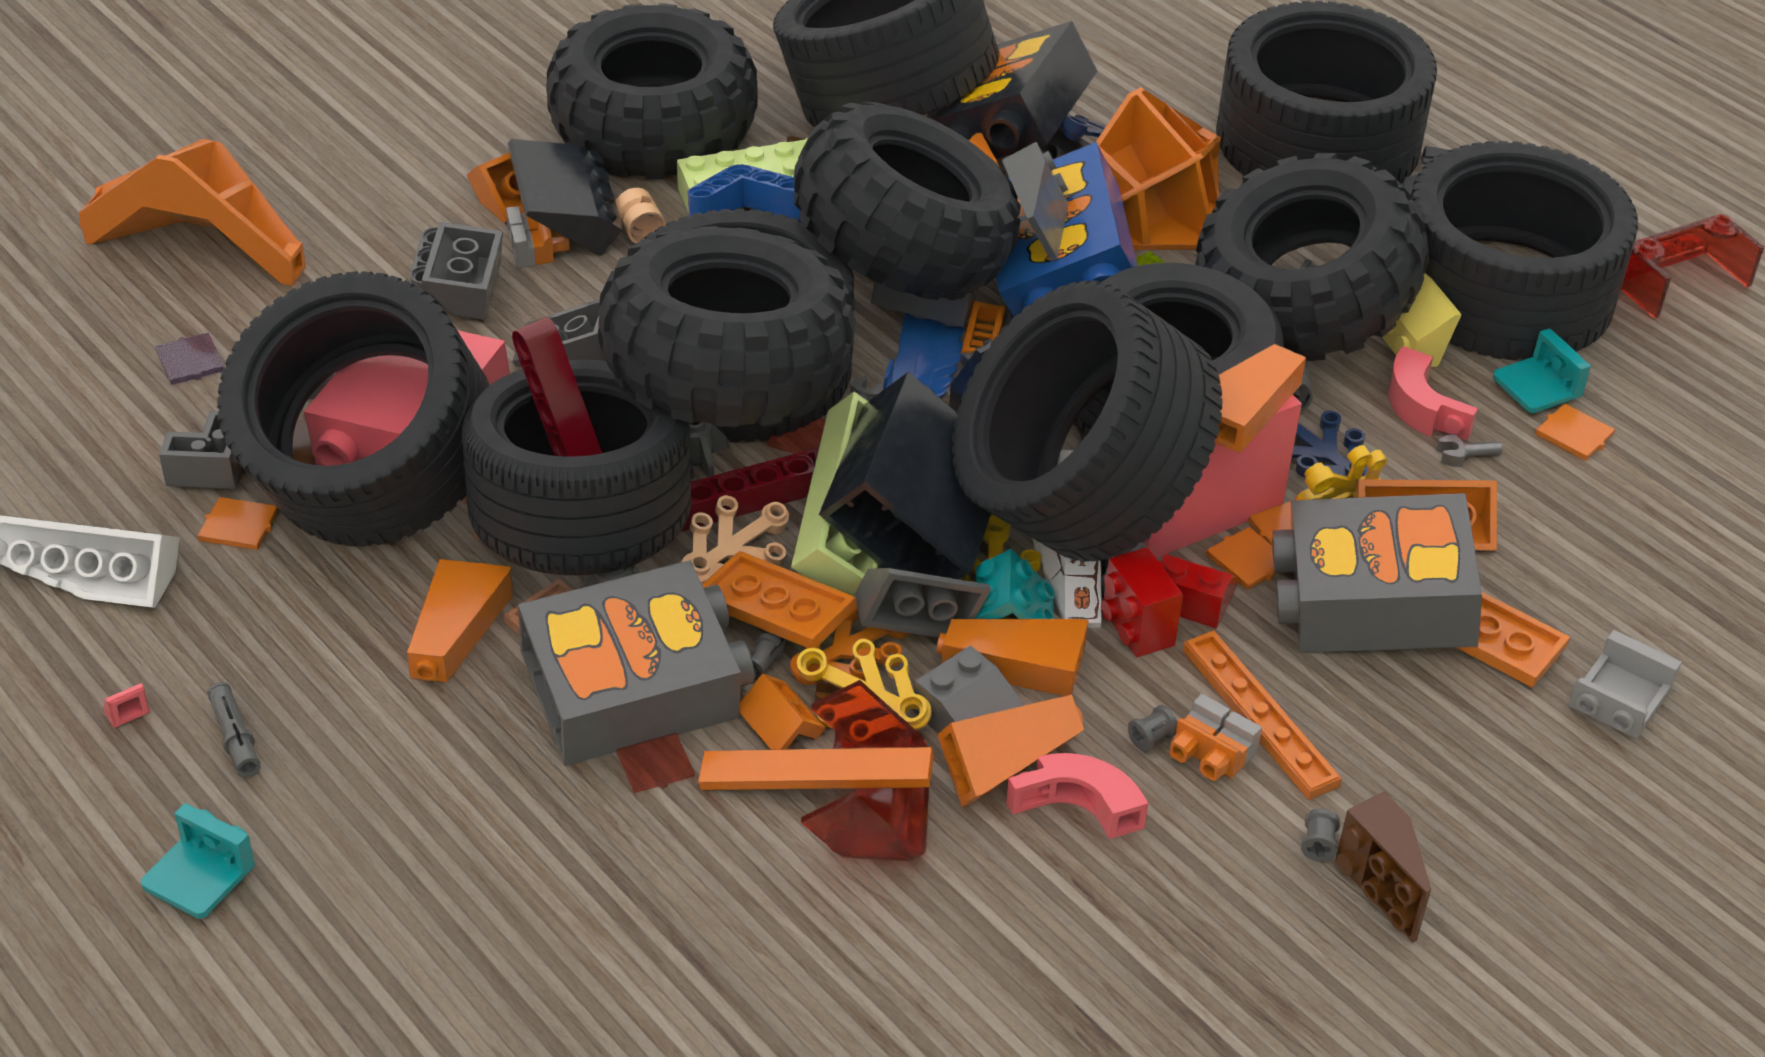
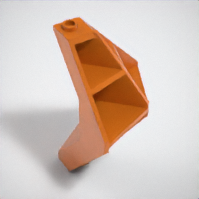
M1141 87L1126 96L1096 142L1119 185L1134 250H1196L1206 216L1212 213V210L1216 207V200L1219 198L1218 154L1221 137L1200 126Z
M201 139L166 156L158 155L144 166L96 187L93 197L79 212L80 228L83 231L86 244H95L179 222H188L218 228L281 284L293 286L306 269L303 243L296 238L221 142Z

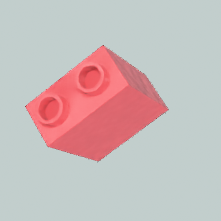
M458 331L490 385L510 374L504 340ZM389 355L367 358L337 371L304 411L316 465L332 466L351 463L374 454L397 438L409 425L421 406L427 388L428 364L409 357Z
M1294 395L1285 402L1241 453L1216 443L1213 453L1209 455L1210 461L1207 467L1203 469L1200 481L1194 485L1191 495L1186 497L1183 506L1173 513L1174 516L1169 522H1165L1157 533H1152L1151 537L1144 542L1156 558L1248 522L1249 516L1283 504L1302 405Z

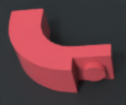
M1402 346L1395 357L1388 388L1389 401L1393 410L1406 424L1431 437L1434 431L1438 430L1447 434H1456L1458 438L1467 441L1472 433L1478 408L1445 397L1434 391L1427 384L1433 356Z
M1072 753L1043 755L1038 757L1037 770L1022 772L1008 779L1006 804L1012 815L1051 803H1071L1091 812L1098 819L1109 839L1145 829L1149 803L1143 793L1124 772L1100 759Z

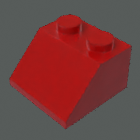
M1164 554L1160 564L1183 593L1180 617L1217 629L1239 583L1240 577Z

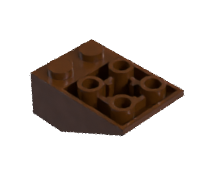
M1383 791L1347 810L1335 862L1345 875L1350 876L1363 890L1366 898L1370 902L1375 903L1385 913L1391 924L1397 930L1402 931L1413 943L1418 939L1431 893V886L1411 818Z

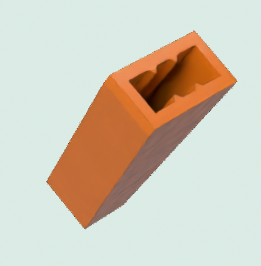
M1274 344L1219 374L1223 405L1220 410L1222 413L1221 423L1218 424L1220 430L1218 438L1214 442L1237 453H1241L1301 386L1306 357Z
M439 560L407 651L410 678L448 682L512 598L514 591L511 566Z
M951 619L947 633H940L936 654L942 655V663L971 645L999 669L1010 685L1067 696L1071 695L1074 689L1086 646L1089 620Z
M1071 694L950 723L937 736L961 806H969L1008 781L1010 777L1016 776L1035 764L1039 756L1051 754L1084 731L1083 716L1079 707L1075 705Z

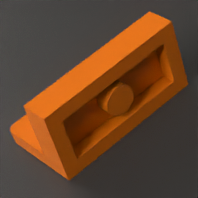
M762 673L740 701V714L771 750H786L798 734L818 739L825 730V726L785 681Z

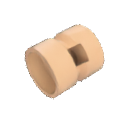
M643 188L628 189L616 199L615 204L620 214L621 224L633 243L637 244L641 239L644 240L646 235L650 232L654 233V230L660 226H666V221L649 192Z

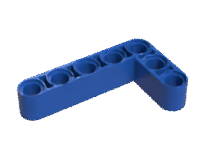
M732 165L688 190L689 217L700 212L704 214L706 211L715 210L718 212L721 209L735 211V209L748 207L800 220L798 216L801 211L794 205V177L750 165Z

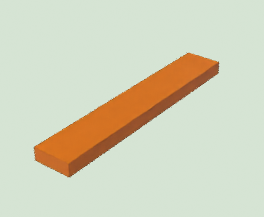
M1215 630L1183 643L1182 651L1234 712L1262 727L1261 745L1308 800L1340 787L1342 781L1340 775Z
M932 747L704 751L698 783L701 790L930 787L934 755Z

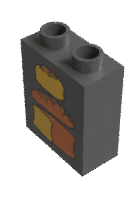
M1465 493L1291 500V529L1272 530L1274 573L1293 572V580L1276 581L1278 624L1297 623L1300 653L1478 647L1482 590Z
M691 560L518 604L520 651L564 766L739 718L740 687L754 683L753 663L745 642L738 640L728 643L722 631L723 628L729 626V614L720 587L715 584L703 588Z

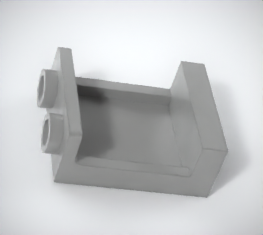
M1613 630L1608 636L1603 653L1585 678L1580 677L1576 681L1568 706L1638 739L1672 690L1682 662Z

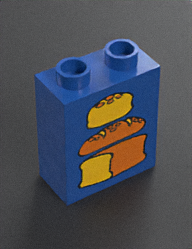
M1097 142L1053 159L1057 167L1052 170L1054 175L1061 173L1069 189L1063 192L1069 205L1058 259L1051 262L1021 205L1018 216L1021 221L1017 244L1004 267L996 276L999 293L1013 317L1017 314L1020 315L1026 306L1033 304L1034 300L1041 296L1044 297L1051 290L1056 291L1058 287L1068 286V284L1074 282L1080 283V281L1102 282L1120 271L1138 266L1119 185Z

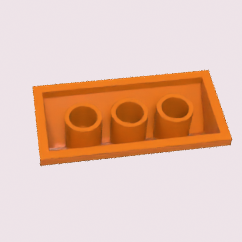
M1357 479L1353 498L1465 493L1475 550H1497V481Z

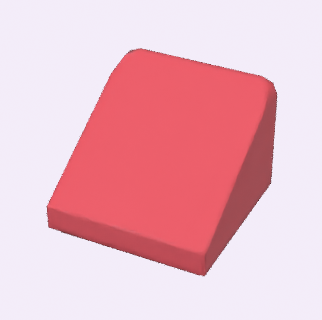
M142 683L105 698L104 713L114 728L150 713Z

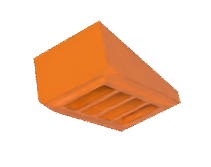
M974 301L961 355L965 352L970 354L978 349L972 348L971 345L983 346L984 341L974 340L973 337L991 339L993 341L995 337L1000 335V330H1002L1004 323L1005 306ZM978 321L994 324V326L978 323ZM977 329V330L988 331V332H992V334L984 333V332H978V331H975V330Z

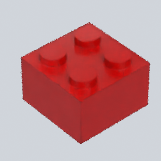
M1148 547L1109 558L1107 575L1104 577L1105 594L1104 600L1101 602V610L1105 619L1111 621L1117 629L1122 643L1129 646L1136 658L1175 646L1183 593Z

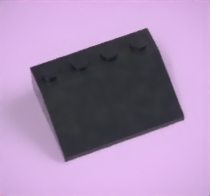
M511 139L508 142V147L525 215L601 256L623 231L619 218L620 214L615 204L614 194L610 187L609 177L606 173L602 156L595 150H587L575 144Z

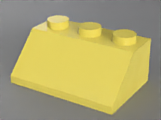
M1425 273L1423 274L1424 281L1421 290L1409 312L1401 313L1400 319L1396 321L1397 326L1382 338L1396 356L1401 347L1404 346L1433 356L1431 367H1437L1454 333L1461 313L1437 284Z

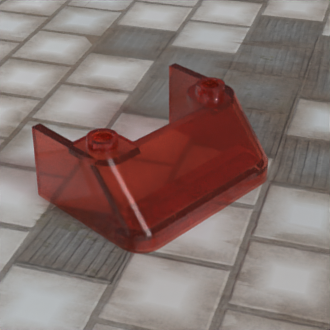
M1718 214L1635 241L1621 290L1655 319L1660 317L1671 281V276L1661 268L1707 254L1748 288L1752 286L1765 246L1727 215Z
M861 680L811 704V710L835 730L833 749L928 747L922 735ZM929 787L851 788V793L802 816L801 824L827 844L833 852L843 858L911 861L924 855L926 852Z

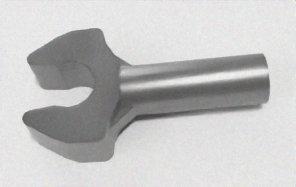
M1450 434L1438 440L1436 451L1443 452L1441 463L1453 467H1461L1464 459L1469 456L1501 455L1502 445L1501 442L1463 443L1456 434Z

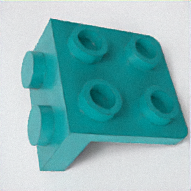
M1549 328L1539 332L1533 357L1496 369L1493 379L1527 412L1537 413L1583 396L1591 365Z
M1012 549L987 559L976 566V582L989 584L991 591L975 619H1001L1011 613L1019 619H1055V591L1048 580H1043L1032 569L1030 563L1025 559H1021Z
M184 803L174 813L180 840L142 877L141 886L145 892L195 918L201 919L205 918L255 867L250 837L244 829L237 825L230 826L205 809L199 810Z

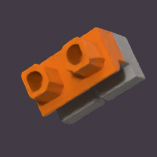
M519 206L506 208L508 234L517 268L554 262L553 253L570 251L568 238L527 217L525 213L520 214Z
M1201 693L1193 702L1192 711L1187 717L1178 720L1176 735L1171 742L1169 755L1180 763L1187 762L1192 756L1200 760L1199 770L1203 776L1212 781H1216L1224 774L1233 778L1258 753L1262 727L1234 711L1229 715V708Z

